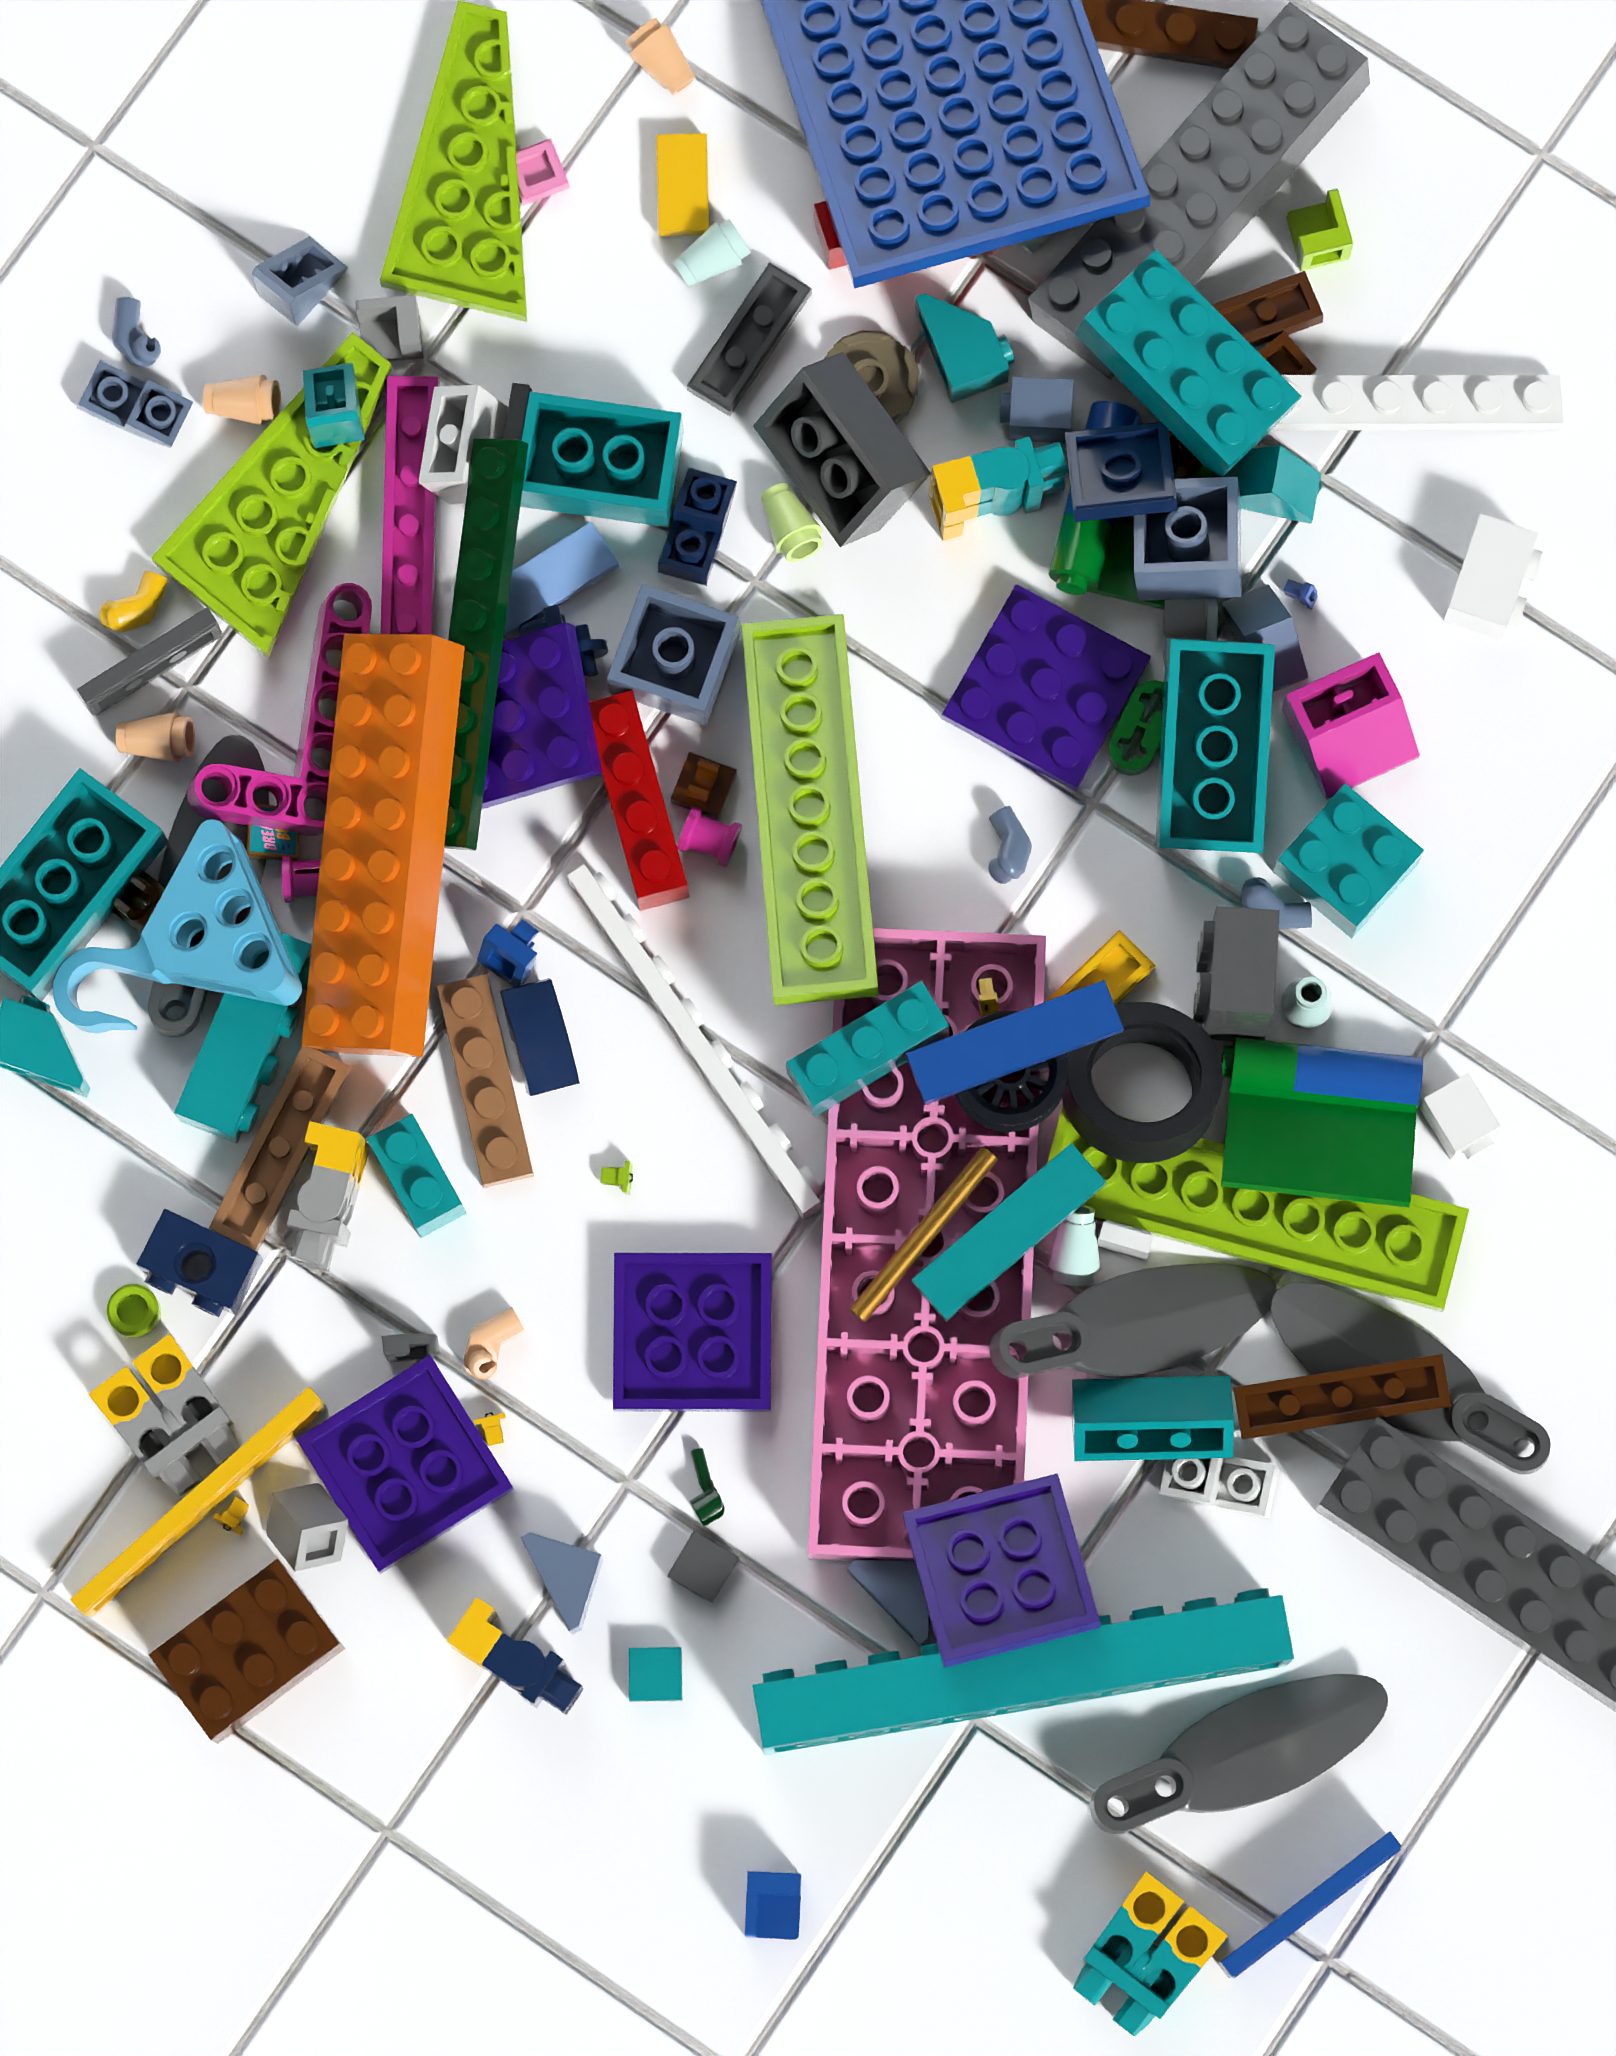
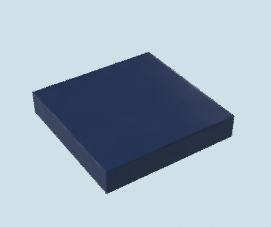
M1162 422L1065 432L1074 522L1178 511L1169 432Z

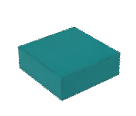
M682 1647L628 1648L629 1702L683 1701Z

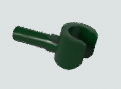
M697 1448L691 1451L699 1485L704 1493L689 1501L702 1525L706 1526L723 1516L725 1506L714 1486L713 1480H711L704 1449Z

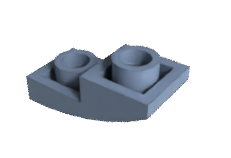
M100 360L77 405V409L136 436L171 448L192 407L193 401L149 379L145 383Z

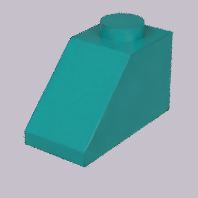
M925 293L915 297V314L951 403L1008 383L1009 365L1015 363L1014 356L1005 334L996 336L991 321Z
M21 995L19 1002L4 997L0 1007V1068L87 1098L90 1086L60 1022L52 1013H49L51 1006L26 995Z

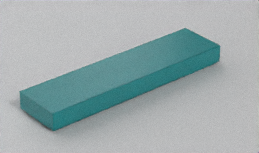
M1070 1143L911 1280L912 1284L947 1322L1106 1185V1181L1077 1148Z

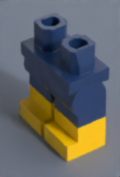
M476 1597L446 1642L451 1648L512 1689L522 1692L520 1694L522 1699L536 1709L544 1700L567 1716L584 1688L580 1683L562 1672L566 1666L564 1659L551 1650L545 1657L534 1643L525 1640L515 1641L494 1627L492 1624L498 1616L497 1612L493 1607Z

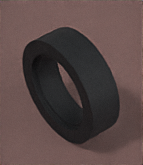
M1128 1002L1115 1005L1124 1028L1123 1032L1068 1052V1076L1062 1097L1066 1115L1074 1129L1087 1143L1108 1156L1135 1163H1152L1171 1159L1193 1147L1211 1125L1223 1081L1222 1064L1218 1050L1208 1033L1196 1021L1174 1008L1152 1002ZM1127 1043L1152 1044L1168 1051L1182 1063L1191 1081L1192 1096L1185 1107L1175 1115L1164 1120L1155 1122L1129 1120L1111 1111L1101 1101L1092 1082L1091 1070L1104 1053L1116 1046Z

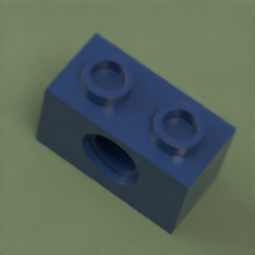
M164 1208L136 1265L144 1273L148 1274L144 1281L146 1284L169 1295H173L176 1288L194 1296L191 1305L219 1318L223 1310L235 1316L237 1315L264 1259L258 1252ZM198 1254L209 1256L211 1268L206 1276L200 1279L186 1277L185 1265L191 1257Z

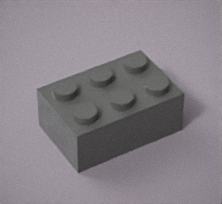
M844 352L803 367L753 425V428L839 547L880 531L931 475L929 469Z
M1216 906L1212 921H1203V929L1200 932V942L1198 941L1196 955V973H1200L1199 982H1197V990L1194 993L1192 1019L1198 1024H1202V1028L1212 1040L1235 1041V1037L1265 1040L1274 1014L1280 910Z

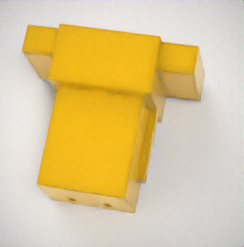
M992 978L979 979L980 1015L986 1016L999 1011L997 993H994Z
M490 1412L486 1413L484 1418L474 1420L475 1425L482 1424L488 1446L504 1443L500 1419L506 1418L505 1413L493 1415Z
M235 1497L222 1516L218 1513L214 1515V1521L223 1525L224 1530H231L242 1536L244 1530L240 1525L248 1513L249 1504Z

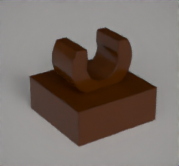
M689 751L670 797L671 803L689 810L693 806L700 808L702 815L719 821L738 775L737 769Z
M144 870L138 876L132 877L130 880L131 886L121 899L116 898L114 901L115 907L112 910L114 914L139 934L142 933L166 889L163 884Z

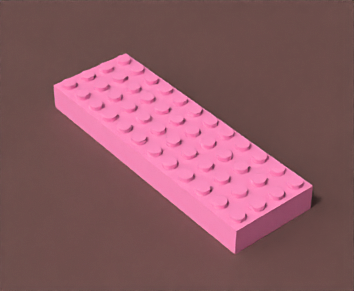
M873 928L879 996L834 1000L832 1034L921 980L949 1023V1037L965 1032L975 1021L984 1017L980 1015L979 979L992 978L994 993H997L999 1011H1021L1043 1003L1046 935ZM908 1061L832 1106L828 1111L808 1559L914 1561L903 1521V1512L1024 1482L1029 1376L1014 1379L1000 1373L991 1360L989 1347L993 1335L998 1330L1011 1323L1031 1319L1034 1247L947 1322L918 1291L911 1280L1037 1173L1039 1124L1018 1132H1000L986 1128L975 1122L964 1112L955 1094L924 1105ZM1021 1069L998 1079L1005 1083H1015L1024 1076V1070ZM1039 1073V1074H1031V1075H1034V1076H1036V1077L1041 1078V1073ZM983 1084L975 1086V1089L977 1090ZM1027 1085L1037 1098L1040 1095V1090ZM992 1090L983 1098L992 1103L996 1091ZM1020 1093L1016 1095L1018 1107L1028 1104ZM1003 1095L999 1107L1010 1108L1008 1096ZM984 1147L997 1157L998 1161L866 1323L859 1320L849 1311L850 1307L979 1149ZM1009 1346L1011 1355L1017 1360L1016 1350Z

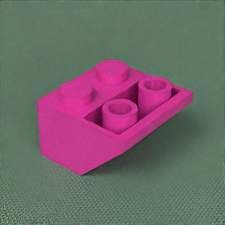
M1380 652L1285 695L1282 711L1326 800L1332 798L1345 783L1350 788H1354L1420 757L1403 699Z

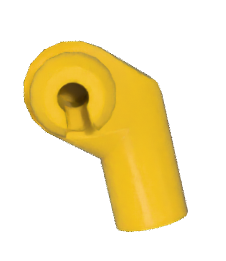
M144 571L135 595L116 601L110 600L102 605L99 611L101 624L106 628L112 629L114 632H127L151 623L159 607L168 579L157 573Z

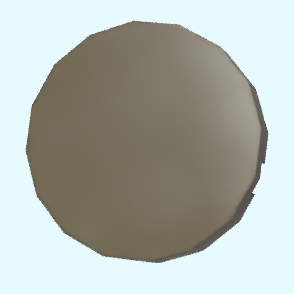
M861 330L843 336L828 351L824 359L844 352L895 424H898L910 413L918 397L919 370L913 354L905 345L903 346L899 341L894 340L893 336L882 331Z

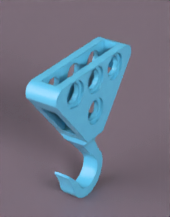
M215 819L206 820L200 824L145 925L137 945L130 949L101 947L81 949L73 953L62 963L53 983V999L59 1013L80 1030L95 1034L110 1030L138 1029L128 1019L96 1010L83 1011L80 1009L77 1002L78 987L89 973L98 969L115 970L162 984L176 983L284 1006L295 1003L302 993V984L243 842L222 822ZM232 863L229 874L223 879L217 880L220 869L226 864ZM246 907H251L248 917L243 922L235 924L238 913ZM204 930V937L201 942L190 948L192 937L197 932ZM269 951L267 961L261 967L253 969L258 955Z

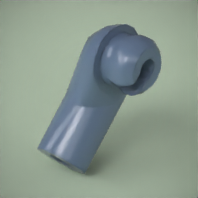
M119 297L116 299L112 343L131 364L139 367L151 366L161 354V345L155 337L151 339L139 328L141 301L131 297Z
M1011 806L1003 807L989 817V821L1002 843L997 858L989 862L988 871L990 876L1000 884H1006L1012 878L1018 879L1025 872L1032 851L1031 840Z
M1261 877L1250 878L1243 884L1240 898L1243 908L1280 910L1279 930L1312 928L1310 902L1283 903L1269 888V883Z

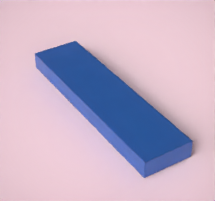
M1103 980L906 1053V1058L924 1105L1122 1033L1124 1028L1106 982Z
M1391 1831L1384 1834L1218 1962V1965L1228 1978H1236L1401 1851L1400 1847L1402 1845Z

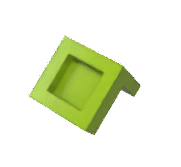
M1338 188L1327 191L1324 203L1291 210L1287 213L1286 221L1300 271L1350 259L1354 243Z

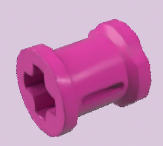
M693 806L683 826L677 848L682 852L693 849L718 859V865L726 868L735 851L742 824L733 822L731 825L718 822L701 814L700 808Z
M291 856L282 857V886L285 903L293 902L295 897L317 896L321 859L293 861Z

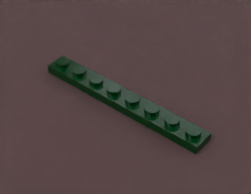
M474 438L448 635L449 641L463 645L465 649L444 849L477 850L528 443L518 439Z

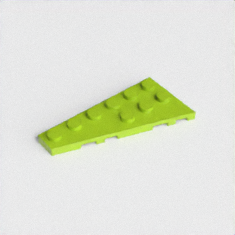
M458 0L381 273L380 284L383 288L412 295L416 294V296L528 323L509 23L506 11Z
M352 332L322 367L353 363L365 435L387 384V376H390L393 369L388 360ZM303 387L151 557L153 563L205 607L208 606L211 612L265 657L269 658L362 441L315 448L306 422Z

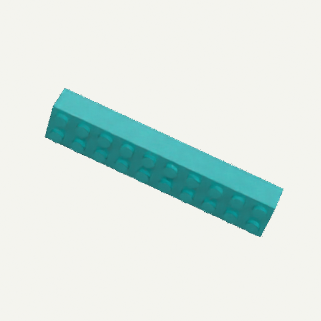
M1269 1588L1253 1589L1237 1593L1234 1603L1217 1606L1216 1597H1206L1184 1602L1185 1606L1181 1607L1182 1612L1164 1615L1163 1606L1131 1611L1132 1615L1129 1616L1130 1621L1112 1623L1110 1615H1100V1628L947 1668H943L937 1643L920 1647L921 1656L901 1660L899 1651H888L867 1656L868 1665L847 1668L846 1660H835L816 1664V1674L795 1677L793 1669L766 1672L762 1674L763 1683L752 1685L763 1751L765 1755L1287 1667L1293 1661L1294 1654L1283 1595L1270 1597Z

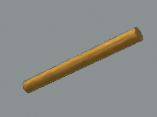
M984 1147L979 1149L850 1307L849 1311L854 1316L866 1323L998 1161L994 1154Z

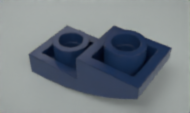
M688 467L674 507L673 521L658 562V573L707 586L737 487L736 480Z
M546 978L500 990L510 1038L516 1046L526 1093L529 1096H534L580 1084L567 1029L552 980Z

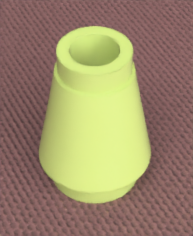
M779 483L773 485L762 493L761 500L764 504L776 552L784 555L788 562L802 561L814 555L823 545V540L820 536L822 534V527L790 490L788 484Z

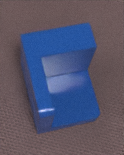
M748 1871L745 1938L798 1939L802 1874Z

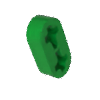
M1150 680L1138 685L1132 693L1111 737L1108 749L1109 761L1113 768L1121 774L1133 776L1146 771L1152 764L1161 746L1162 711H1156L1148 725L1141 721L1145 712V704L1140 702L1141 698L1150 700L1154 694L1163 697L1164 682ZM1136 731L1144 734L1140 744V751L1145 756L1143 758L1135 756L1131 762L1123 760L1124 750L1118 747L1120 743L1129 745Z

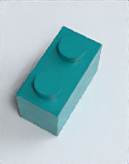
M413 1113L366 1138L420 1238L467 1214Z

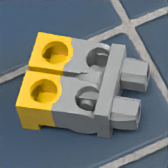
M309 1121L304 1142L316 1156L310 1180L301 1186L298 1193L297 1204L300 1211L290 1209L287 1225L296 1234L291 1257L297 1259L299 1265L329 1272L335 1246L348 1247L351 1232L346 1226L353 1215L370 1146L361 1133Z
M169 1333L132 1361L163 1405L161 1407L156 1405L144 1386L127 1366L88 1393V1395L150 1474L157 1480L161 1478L179 1496H183L203 1480L187 1458L204 1446L216 1464L220 1466L240 1448V1445L230 1428L234 1424L224 1411L177 1340Z

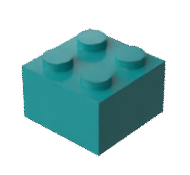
M1345 783L1277 859L1273 873L1352 939L1419 864L1424 849Z

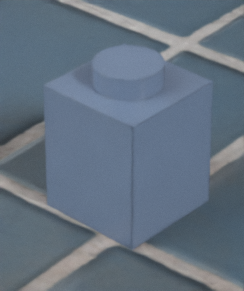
M1012 376L1011 393H1001L999 423L1009 424V440H1018L1030 436L1031 441L1066 443L1065 432H1071L1074 379Z

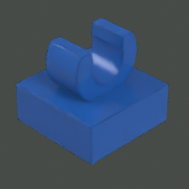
M523 919L514 927L511 933L496 923L484 936L477 961L512 987L523 985L531 975L538 954L532 949L535 945L532 940L538 935L539 931Z

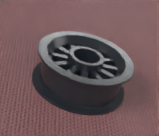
M999 1011L988 1014L975 1021L966 1031L1019 1011ZM1066 1053L1024 1068V1076L1015 1083H1005L997 1078L986 1082L977 1090L973 1087L955 1094V1097L964 1112L975 1122L986 1128L1000 1132H1018L1032 1128L1047 1119L1057 1108L1063 1097L1068 1076ZM1048 1073V1081L1031 1074ZM1027 1085L1042 1091L1041 1094L1036 1098ZM992 1090H995L996 1093L992 1103L983 1098ZM1020 1093L1028 1104L1018 1107L1016 1095ZM1003 1095L1009 1097L1010 1108L999 1107Z

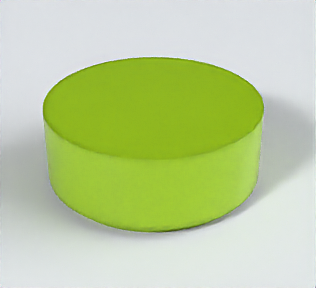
M128 1284L118 1288L109 1298L107 1317L111 1326L121 1335L129 1338H141L151 1333L158 1325L161 1317V1306L157 1297L148 1288L139 1284Z

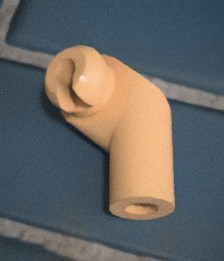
M513 1307L477 1325L470 1331L463 1360L466 1371L479 1380L492 1377L497 1370L501 1342L524 1331Z

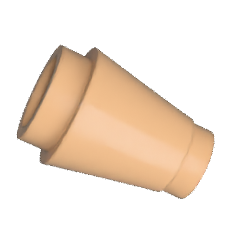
M653 18L645 23L626 40L625 44L632 51L629 57L664 88H667L673 96L686 88L696 78L669 25L663 26L657 18Z
M266 375L217 382L215 384L207 383L203 390V408L206 414H215L216 416L264 426L267 421H273L280 414V384L277 380H268Z
M177 711L128 722H119L116 727V747L119 753H129L176 763L180 762L181 758L192 757L195 748L193 720L190 716H181Z

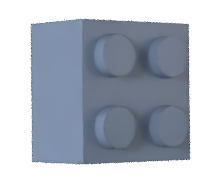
M1238 477L1174 479L1178 511L1134 515V577L1138 601L1242 597L1241 500Z
M641 584L607 677L610 693L616 695L633 690L637 703L707 726L741 633L739 616Z

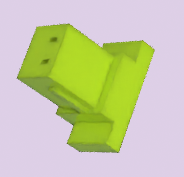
M625 1161V1166L619 1168L602 1167L600 1183L602 1185L619 1186L624 1194L630 1195L631 1183L633 1181V1163Z

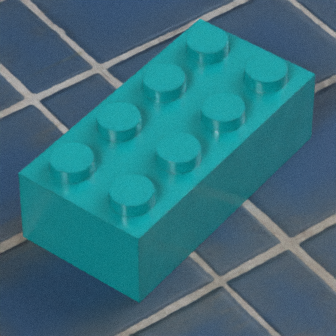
M1157 249L1083 318L1075 332V335L1215 477H1223L1291 412L1302 397Z
M1167 638L1155 845L1158 848L1263 853L1275 644Z
M81 768L76 771L0 867V973L30 996L41 1001L52 990L56 973L62 963L73 953L87 946L113 913L112 910L115 907L114 901L116 898L121 899L131 886L130 880L132 877L138 876L142 870L146 871L169 842L159 826Z

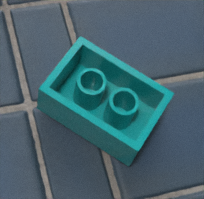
M530 392L522 441L528 443L520 507L669 528L684 434L682 413Z

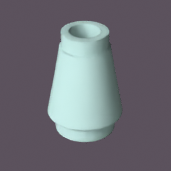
M729 218L720 225L716 221L673 263L684 281L691 287L697 282H702L744 264L741 259L752 252Z
M1309 976L1297 979L1286 987L1281 998V1007L1285 1017L1293 1025L1306 1029L1315 1028L1329 1018L1333 1009V998L1331 992L1321 979ZM1302 991H1312L1313 996L1319 999L1315 1002H1308L1302 997Z
M1082 1205L1059 1225L1048 1266L1053 1270L1052 1278L1058 1283L1070 1286L1090 1285L1094 1282L1095 1273L1101 1269L1094 1219L1095 1210L1092 1207Z

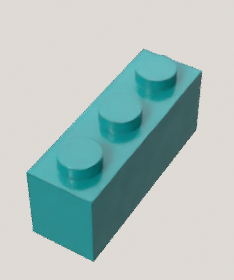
M921 980L786 1062L787 1074L812 1115L816 1117L907 1062L906 1053L949 1037V1023Z
M1230 1376L1072 1379L1074 1461L1233 1458L1234 1411Z

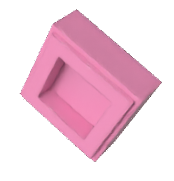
M551 138L517 151L518 187L523 206L570 188Z

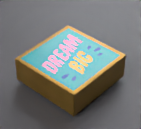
M255 804L260 810L265 812L274 811L277 808L275 805ZM248 824L246 825L245 849L248 857L282 861L283 856H291L293 861H296L299 850V833Z

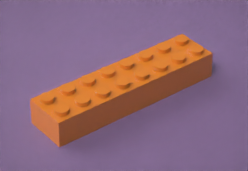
M344 634L302 1046L341 1054L423 1058L465 649L463 645L433 634Z

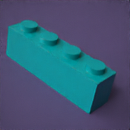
M280 932L302 984V989L307 991L312 944ZM269 951L258 955L253 969L261 967L267 961ZM223 994L174 1111L180 1122L236 1144L242 1132L249 1134L252 1131L260 1111V1105L255 1103L262 1084L270 1086L279 1067L280 1057L275 1056L282 1036L288 1039L291 1037L298 1022L300 1010L294 1008L296 1002L292 1005L284 1006Z

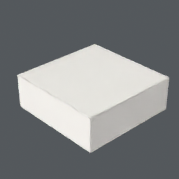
M1107 1220L1106 1222L1103 1221L1097 1243L1100 1248L1147 1261L1154 1236L1150 1232Z

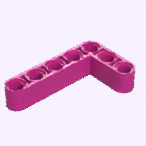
M343 583L336 586L322 602L318 611L294 776L226 764H210L195 776L187 791V801L197 815L235 824H250L296 832L302 836H319L323 834L325 820L316 821L306 815L304 800L315 798L320 800L325 807L327 803L330 771L317 768L311 759V752L314 749L322 748L332 755L335 721L326 719L321 714L319 701L331 699L337 703L340 671L333 669L328 664L326 652L328 650H339L342 652L344 634H369L372 600L362 586L354 583ZM344 600L351 603L356 610V620L345 621L340 619L334 611V602ZM206 780L219 782L226 791L225 801L212 802L208 800L202 792V782ZM257 789L270 791L276 799V810L269 812L260 810L253 801V791Z

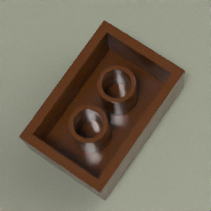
M277 1558L148 1655L208 1738L214 1743L219 1744L346 1648L286 1566Z

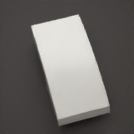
M1238 1457L1166 1459L1159 1494L1203 1506L1269 1519L1280 1468L1275 1464Z

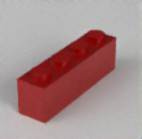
M633 690L590 701L589 705L602 777L640 911L690 898L687 880Z

